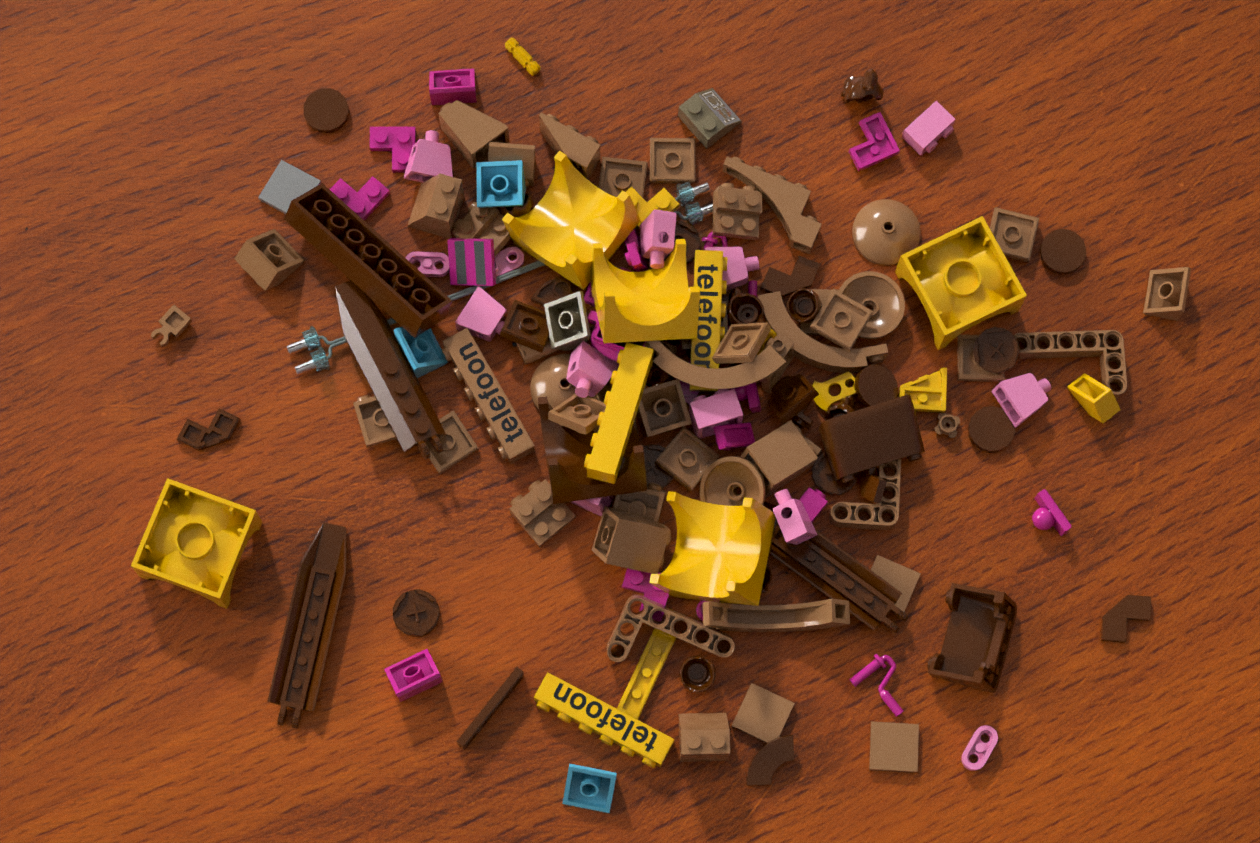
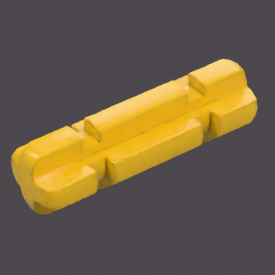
M510 38L506 41L505 48L510 53H513V57L524 68H527V72L530 75L534 76L541 70L540 65L532 60L531 55L522 46L518 45L519 43L515 38Z

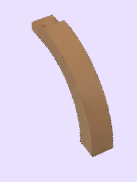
M780 291L757 296L764 306L763 322H768L776 334L779 333L793 341L794 357L810 366L830 372L846 373L849 371L850 373H858L861 369L868 366L867 362L878 364L883 362L888 355L887 344L851 349L850 352L846 349L822 344L809 337L794 323L784 306Z
M660 340L647 341L644 344L645 347L654 349V354L656 352L659 353L653 362L662 370L683 382L711 389H732L756 383L770 376L787 363L769 345L755 357L753 362L728 368H704L682 360Z
M831 598L809 603L759 606L712 601L703 602V626L714 627L715 630L788 632L832 628L850 624L849 601Z

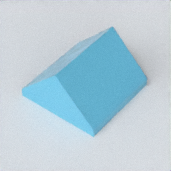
M522 160L477 162V208L523 206L526 185Z
M403 327L393 330L417 378L448 363L431 328L416 338Z
M569 763L562 804L610 813L617 773Z

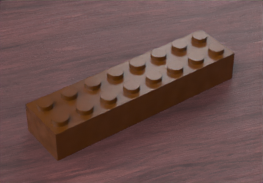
M323 183L291 201L284 220L414 338L445 319L452 300Z

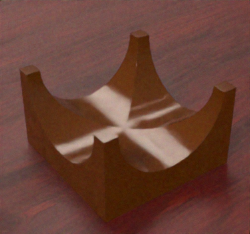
M547 396L538 398L542 437L553 504L647 491L643 445L639 444L636 419L616 482L612 484L587 477V468H584L586 455L591 454L593 447L590 446L593 433L598 432L592 430L585 435L550 421L548 412L553 408L549 404Z

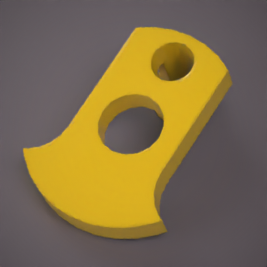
M848 371L822 383L814 380L813 387L819 393L814 398L815 403L827 412L831 405L841 401L844 397L858 394L854 385L848 388L849 380L855 383V377ZM834 384L841 386L842 390L838 396H831L829 394V389Z

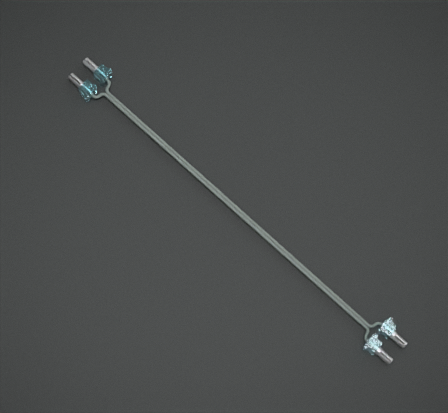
M689 182L682 185L677 184V197L675 200H679L680 205L685 207V216L679 211L674 212L681 219L687 220L693 227L695 224L703 221V216L713 212V204L700 208L698 202L691 205L688 204L694 201V196L710 190L709 184L704 183L694 188L691 187ZM536 261L496 277V284L545 264ZM478 286L469 287L448 297L452 301L474 293ZM479 286V287L482 288V289H485V288L490 287V286ZM393 318L387 319L389 325L397 323ZM311 326L309 330L302 332L304 339L288 345L287 350L289 353H292L302 348L308 347L309 351L317 348V351L310 353L312 360L295 366L297 374L314 368L318 372L323 369H330L328 359L332 357V348L347 341L345 337L328 341L326 337L318 336L315 327ZM320 339H323L326 344L330 345L327 357L324 349L321 347Z

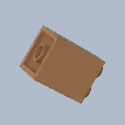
M458 100L452 104L447 103L440 109L439 120L441 130L473 169L477 167V162L488 160L489 142L510 143L509 130L506 124Z
M438 174L420 185L407 226L449 239L452 238L453 226L458 220L465 198L462 179Z
M792 421L787 422L749 445L740 456L754 464L761 473L765 483V499L812 467L818 459L815 449L806 442L802 431Z
M605 506L592 551L606 564L658 574L659 568L664 563L663 554L665 548L671 540V530L662 523Z
M726 713L679 714L680 762L728 761L730 756V729Z

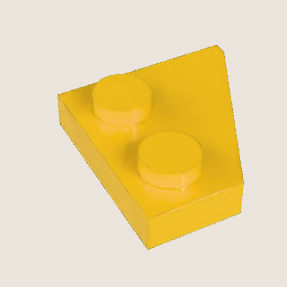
M941 368L935 373L919 377L918 380L900 385L899 397L910 395L915 411L945 413L947 368Z

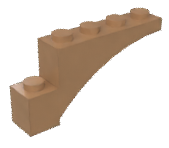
M727 156L722 172L737 178L747 186L756 187V191H762V198L777 215L789 237V246L810 255L822 225L812 216H802L811 191L803 184H793L781 175H771L762 167H752L745 164L738 157L730 158Z

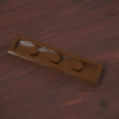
M515 668L456 741L461 748L466 749L524 678V672L521 669Z

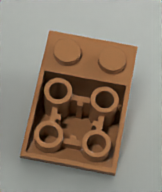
M540 113V132L554 153L557 154L561 151L567 155L573 166L589 180L600 162L599 142L591 136L585 137L581 135L571 125L565 126L561 124L551 114L545 115Z

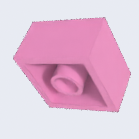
M721 389L716 391L715 395L707 398L706 395L698 396L689 405L692 427L695 436L699 439L715 435L713 427L718 425L742 423L743 412L735 389Z

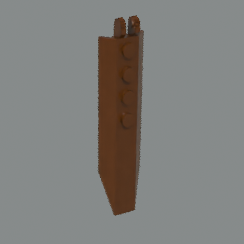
M351 280L335 286L343 335L404 452H407L413 446H417L423 458L427 459L430 458V451L425 442L430 441L437 454L444 452L438 436H446V433L385 316L373 300Z
M764 502L763 505L772 512L773 508L776 507V505ZM775 519L769 549L770 555L830 599L849 601L850 613L872 630H875L883 623L888 629L898 633L900 630L898 625L886 616L891 611L902 621H907L909 618L906 613L895 606L902 595L899 590L817 530V536L798 545L786 543L778 521Z
M323 523L300 562L267 702L281 706L277 721L278 725L283 726L285 723L287 707L295 709L292 728H298L302 710H315L346 577V527Z

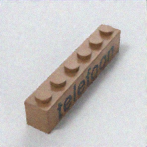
M468 328L443 340L444 349H442V353L448 362L452 360L456 367L453 369V372L458 381H464L466 385L464 391L470 401L474 399L478 406L475 408L476 413L481 421L485 419L489 425L486 430L492 440L497 439L500 445L497 449L503 460L508 459L510 464L534 452V443Z

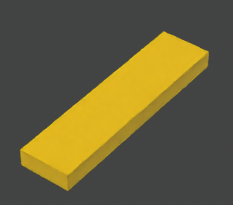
M654 628L617 707L618 710L637 720L639 719L677 637Z

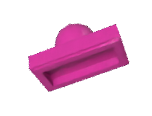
M756 383L732 388L735 389L738 401L748 399L749 408L752 413L761 412Z
M751 423L727 424L713 427L719 450L728 451L735 448H746L755 442Z
M1043 489L1034 498L1041 507L1033 513L1032 521L1034 526L1040 530H1048L1054 526L1060 536H1063L1072 528L1071 524L1047 490Z

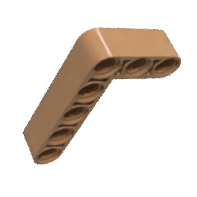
M1116 330L1028 332L1014 335L1018 342H1021L1025 347L1024 350H1020L1019 359L1100 356L1102 384L1110 388L1109 385L1112 383L1119 386V392L1112 391L1116 400L1127 389L1124 339L1121 333ZM1083 340L1091 341L1093 343V347H1086L1083 344ZM1106 340H1114L1116 347L1108 346ZM1060 341H1067L1070 344V348H1063L1060 345ZM1037 342H1045L1048 348H1039ZM1108 362H1115L1118 365V369H1111L1108 366Z
M901 459L880 465L877 470V476L887 481L884 491H891L894 494L893 499L888 500L882 496L881 502L876 504L838 502L833 505L829 514L831 524L840 528L892 529L899 518ZM887 467L892 468L895 475L892 477L886 476L883 469ZM842 510L846 513V518L840 520L836 518L834 512ZM862 511L867 512L870 519L862 521L859 519L858 513ZM881 514H891L893 517V521H883V519L881 518Z
M637 594L632 595L626 601L606 647L607 655L612 661L621 662L625 660L642 623H645L719 657H729L735 649L734 641L727 633L715 630L713 627L703 626V623ZM634 601L643 603L644 607L640 612H633L630 609ZM654 612H664L665 618L661 622L654 621L652 619ZM683 620L687 623L685 630L676 631L674 629L675 622ZM631 623L634 626L633 631L629 634L623 633L620 630L622 624ZM699 630H705L708 632V637L704 641H698L695 638L696 633ZM728 640L730 646L727 650L722 651L717 648L718 642ZM615 644L622 645L624 647L623 653L614 655L611 652L612 646Z

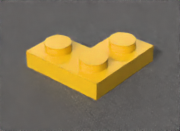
M633 187L626 191L630 195L641 220L637 225L639 229L640 224L654 209L674 212L680 206L665 188L648 202Z

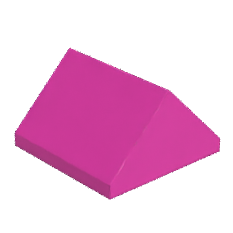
M474 68L429 71L431 105L452 104L456 100L462 103L477 102Z
M428 649L384 669L400 702L443 682Z

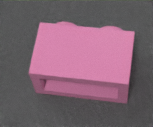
M935 101L904 130L902 138L922 156L926 151L928 153L932 152L938 145L937 141L941 137L947 138L953 132V125L956 119Z

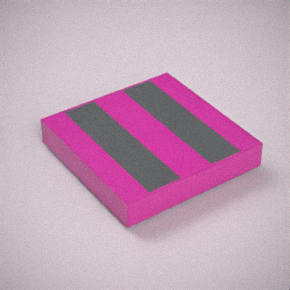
M448 239L450 285H496L493 239Z

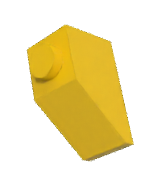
M1085 373L1067 386L1068 390L1087 413L1101 423L1106 422L1120 411L1112 390Z

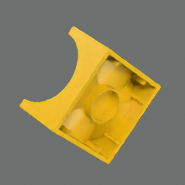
M559 151L554 157L555 171L552 182L541 201L529 213L516 218L507 213L502 221L517 247L584 290L591 282L593 243H602L604 255L609 260L641 220L629 194L622 190L618 197L604 192L586 179L573 166L567 155Z
M983 216L901 255L895 270L899 280L905 279L921 300L931 322L934 344L938 351L945 348L954 338L967 329L988 318L1005 312H1009L1010 315L1018 312L1027 297Z
M676 239L674 249L664 261L663 268H653L642 272H629L615 267L605 257L602 243H593L591 292L603 343L697 338L700 289L699 286L688 287L685 239Z
M167 478L131 567L141 578L147 580L149 578L158 579L180 586L227 609L231 601L230 591L237 565L249 539L256 530H260L262 520L254 509Z
M668 491L666 501L672 506L677 523L676 547L667 569L661 574H651L649 583L674 598L759 606L776 519L774 512L753 498H744L743 505L725 506L694 500L677 492Z

